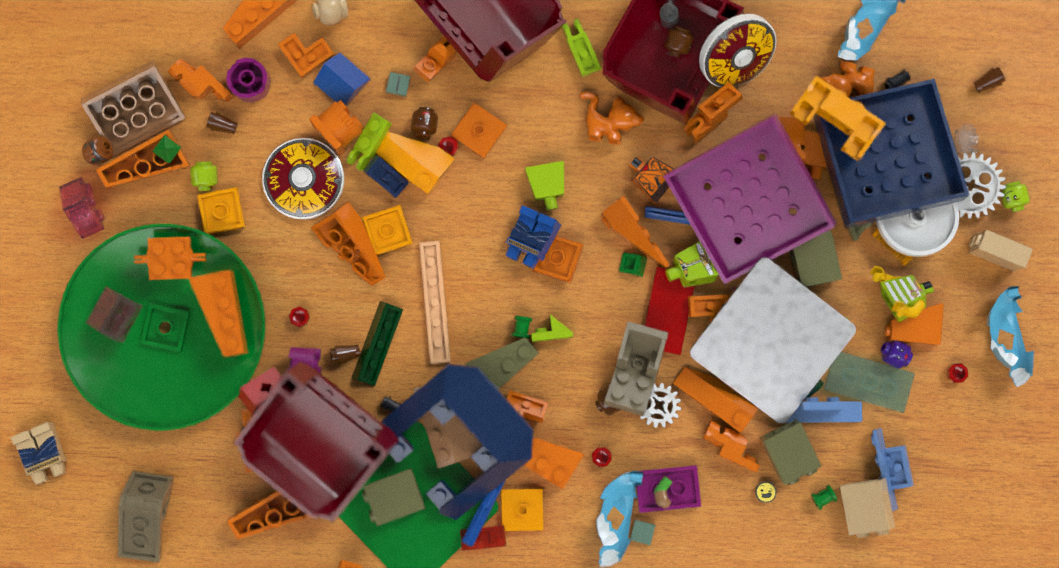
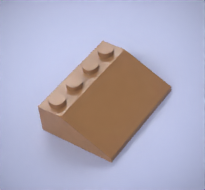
M154 60L81 98V105L100 136L107 138L112 144L113 156L185 119L181 108Z
M422 386L414 388V393L417 390H419ZM430 411L422 416L438 468L469 459L474 452L483 446L456 415L444 425Z

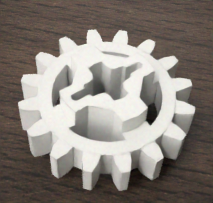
M654 383L649 399L650 406L646 409L645 415L640 416V419L647 418V425L654 422L653 425L656 428L658 423L665 427L666 421L672 424L671 418H678L675 411L681 410V407L677 406L681 399H675L677 391L671 393V386L664 389V384L660 383L659 388H657ZM660 391L666 393L667 395L664 397H658L654 392ZM655 400H657L658 402L663 401V411H661L660 409H654V406L656 405ZM672 401V410L669 414L667 407L668 403ZM657 413L660 414L663 417V419H654L651 417V415Z

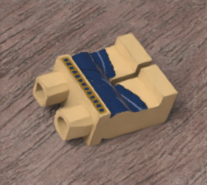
M46 422L10 437L20 455L26 475H31L36 485L48 481L45 470L51 468L54 477L66 474L64 462L67 459L53 422Z

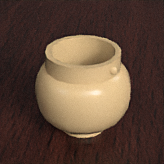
M315 0V3H312L315 19H319L325 25H335L348 17L346 0Z

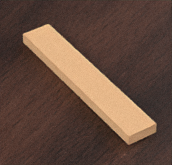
M440 241L419 242L430 365L451 363Z

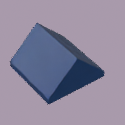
M338 53L324 63L313 83L333 101L339 102L341 100L347 107L371 79L344 55Z

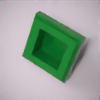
M164 135L152 152L170 164L182 147Z

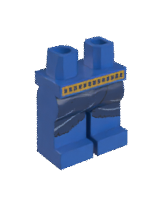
M522 205L518 221L511 231L510 238L508 237L506 241L509 245L506 256L517 261L521 252L525 253L526 256L522 263L534 269L539 260L544 261L545 254L555 239L561 224L556 219Z

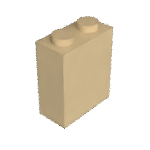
M989 230L977 233L975 236L973 235L968 244L971 247L969 250L970 254L1011 271L1026 268L1033 250Z
M886 478L847 483L840 486L849 535H857V538L868 537L869 533L876 532L877 535L889 534V530L895 528Z

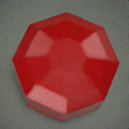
M452 136L442 138L438 144L441 149L450 155H455L459 149L458 140Z
M297 307L291 310L289 319L291 324L302 327L307 325L310 316L308 310Z
M962 363L952 364L947 369V378L953 383H962L968 378V368Z
M606 447L596 448L592 453V461L598 467H606L612 461L611 452Z

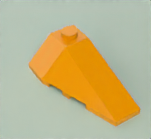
M389 131L376 151L381 158L427 194L435 190L455 160L454 157L438 146L429 145Z

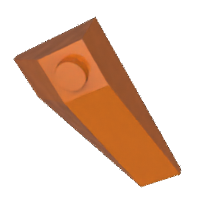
M687 367L683 368L672 383L738 433L744 430L758 409L757 406L721 379Z

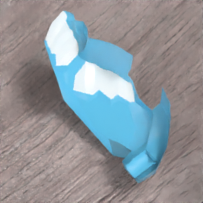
M861 0L863 6L853 18L850 17L848 19L844 34L845 41L840 46L841 50L838 51V57L845 60H858L870 51L871 46L889 17L896 13L898 1L904 4L906 0ZM868 18L874 32L861 39L858 36L860 29L857 28V25Z
M1019 286L1008 287L991 307L987 317V326H990V348L997 360L1010 369L1009 377L1012 378L1015 386L1019 387L1026 383L1033 374L1034 351L1026 352L1016 317V313L1022 312L1016 300L1022 297L1018 292ZM999 330L1014 335L1012 350H1007L1004 344H998Z
M633 470L620 475L604 489L600 497L604 499L601 513L596 521L598 535L603 543V547L599 551L600 567L611 566L620 562L631 541L628 535L633 500L637 498L635 486L642 485L643 472ZM613 506L625 517L618 530L612 528L611 521L607 520V515Z

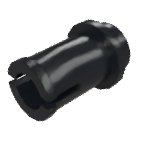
M903 69L893 77L886 78V81L883 83L886 90L900 87L907 81H910L911 76L908 71Z
M385 396L380 408L383 411L393 412L401 403L392 400L391 396L389 398Z

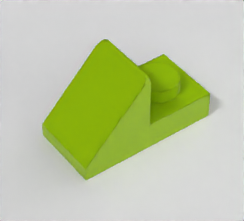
M550 315L551 331H547V328L535 329V333H531L532 342L573 337V332L552 315Z

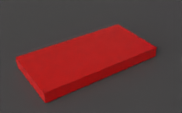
M656 267L645 326L667 332L668 336L664 352L681 355L689 317L688 297L693 296L695 286L683 287L679 278L669 281L665 272L667 269Z

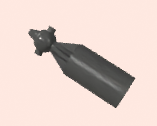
M671 0L660 9L661 24L667 29L674 28L679 22L678 9L672 4L673 1Z

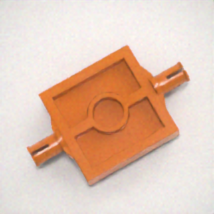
M191 237L148 238L147 255H134V259H142L134 260V263H147L149 280L188 279L192 277L194 262H206V258H198L206 256V253H193Z

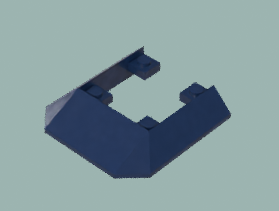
M448 364L381 421L394 432L399 440L389 452L397 463L414 450L413 445L402 433L428 411L442 425L456 415L483 445L471 456L483 470L479 475L457 493L443 479L426 493L439 508L438 513L454 520L461 517L532 459L534 429L480 368L476 366Z

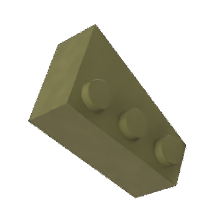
M523 338L465 364L467 366L479 367L499 390L539 353L526 338Z

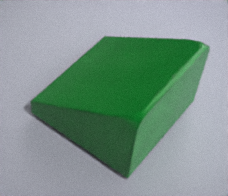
M623 252L619 272L643 277L647 257Z

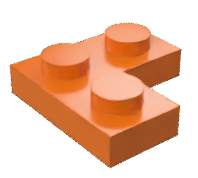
M295 33L278 43V46L301 78L335 56L323 37L308 48L303 46Z
M730 294L688 297L689 317L709 316L710 324L719 313L722 305L729 300Z
M509 390L507 400L522 417L540 423L543 422L548 402Z

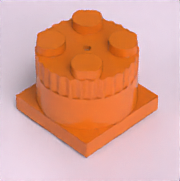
M341 100L339 102L335 101L318 117L314 114L309 118L314 128L340 156L346 152L344 148L357 138L364 128L354 115L352 117L349 116L350 111Z

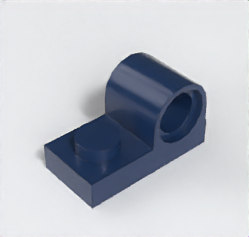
M377 155L363 170L365 174L395 198L398 197L409 183Z

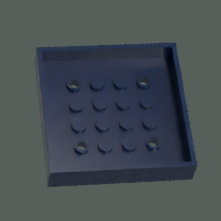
M935 78L850 98L863 104L867 111L885 122V125L859 161L841 150L850 136L815 113L813 116L845 229L961 202L970 195ZM907 116L912 117L913 121H908ZM924 174H928L930 180L925 179ZM865 188H869L871 193H866Z

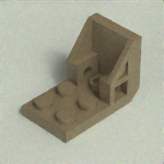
M628 321L604 405L640 416L645 415L663 357L668 336L667 332Z
M132 471L119 502L118 557L160 562L162 523L167 514L172 491V476Z

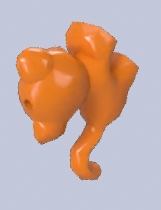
M841 61L840 69L844 74L834 73L829 77H822L820 79L835 89L844 91L849 98L852 89H855L860 95L873 93L875 69L860 66L857 71V64Z
M590 91L580 93L581 99L591 100L585 119L590 141L602 142L603 135H606L609 144L621 145L622 138L618 130L628 131L634 126L641 125L644 121V117L620 97L614 99L612 108L608 113L609 117H603L596 112L599 102L596 93Z

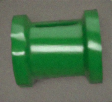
M514 316L516 320L515 329L511 336L529 339L528 331L532 318Z
M829 484L824 490L811 494L819 510H822L823 506L832 501H838Z

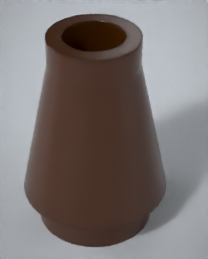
M992 67L973 84L977 92L980 93L1001 86L1006 79L999 67L995 69Z
M211 112L206 127L210 128V131L235 134L238 123L218 112Z
M358 344L338 345L329 349L333 365H341L361 356Z

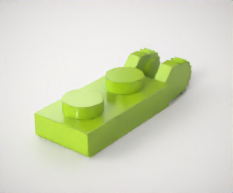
M575 19L573 21L578 35L572 37L570 28L566 23L562 28L583 78L601 70V66L586 31H583L579 19Z
M373 112L353 147L354 149L350 151L346 160L347 163L350 165L354 164L362 153L364 155L359 158L356 168L359 171L364 170L370 159L374 157L392 123Z

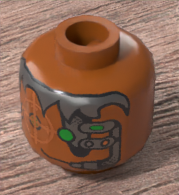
M96 136L84 143L82 154L88 163L100 165L111 159L113 147L107 138Z

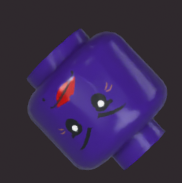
M886 341L880 349L882 360L897 369L903 366L906 367L913 357L911 347L902 341Z

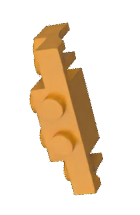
M818 76L813 79L790 112L791 116L806 126L816 113L850 136L841 150L857 161L861 159L885 125V122L867 111L863 104L851 100L844 91L835 89Z

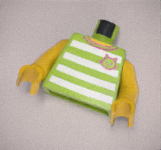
M874 266L870 272L873 275L872 280L874 282H879L880 280L881 296L898 323L908 317L917 318L926 307V295L934 292L930 281L919 284L912 275L905 277L892 276L884 273V270L879 266Z

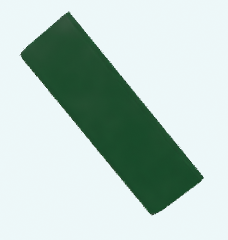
M382 301L379 302L364 342L361 356L354 369L353 379L373 386L376 385L403 309Z

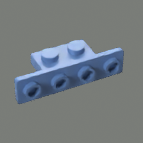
M827 397V402H819L818 398H806V402H801L785 423L795 419L799 422H862V402H839V397Z
M882 428L873 430L871 441L873 446H876L877 454L875 455V461L877 466H880L881 471L879 479L886 478L893 512L898 509L894 489L912 487L914 483L906 445L886 448Z

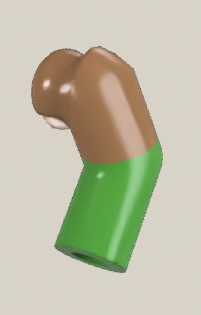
M665 476L654 490L656 504L662 508H668L671 504L666 491L672 484V481Z

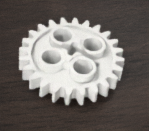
M973 152L971 158H968L967 154L964 153V159L961 160L959 158L961 168L966 167L971 170V175L965 178L966 183H971L974 180L976 186L987 188L990 191L987 193L973 188L972 191H969L970 195L965 200L956 202L960 211V217L962 218L965 213H968V218L971 219L972 213H975L976 217L979 218L980 212L987 216L988 208L994 211L993 204H1001L997 197H1004L1000 190L1005 189L1006 186L1001 185L1000 182L1004 181L1005 177L998 176L1003 170H995L998 163L996 162L991 165V157L985 161L983 160V154L976 158L975 152ZM982 174H988L991 176V181L984 185L979 182V177ZM974 194H983L984 201L981 204H975L972 201Z

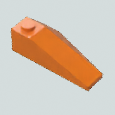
M624 196L602 212L603 218L601 221L607 229L611 228L613 232L664 269L670 266L655 242L649 240L651 237L647 229L642 225L639 226V217Z
M349 201L311 227L322 244L327 248L331 247L339 254L337 256L342 261L345 259L352 265L353 271L369 285L372 286L386 277L363 222Z

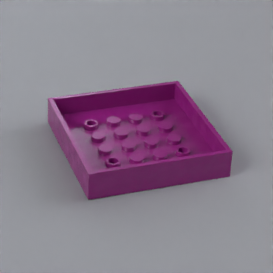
M776 113L672 169L663 176L724 284L751 271L760 259L768 258L772 260L830 230L836 225V220ZM760 153H764L766 155L765 160H761L759 158ZM710 183L711 189H706L704 184ZM795 208L797 213L791 214L789 209ZM735 237H740L742 242H735Z

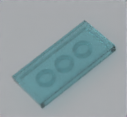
M841 352L830 365L824 390L904 413L915 373Z

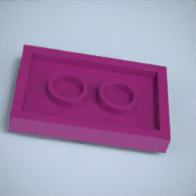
M697 465L639 471L643 472L642 485L636 486L639 513L701 507ZM664 476L672 481V484L666 491L668 499L671 500L668 508L659 507L654 496V490Z

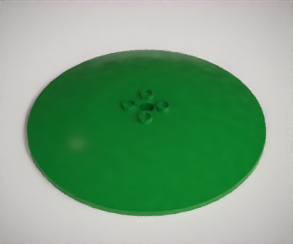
M142 225L118 233L105 240L88 254L76 268L63 293L59 308L58 344L65 369L74 386L102 414L119 423L138 429L151 431L182 429L199 424L220 413L240 395V388L250 382L264 348L266 335L264 304L257 283L250 270L241 258L220 240L198 229L184 225ZM191 237L193 253H206V256L198 257L206 258V262H194L192 277L228 270L234 272L248 354L233 357L223 356L189 278L149 280L147 263H134V260H142L134 259V255H147L148 238ZM164 322H168L171 326L170 331L166 334L160 330V326Z

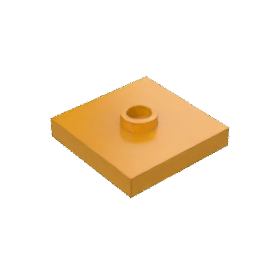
M238 187L197 195L205 233L210 235L246 228Z
M401 205L362 217L366 232L377 256L413 244Z
M501 489L502 531H542L543 489Z

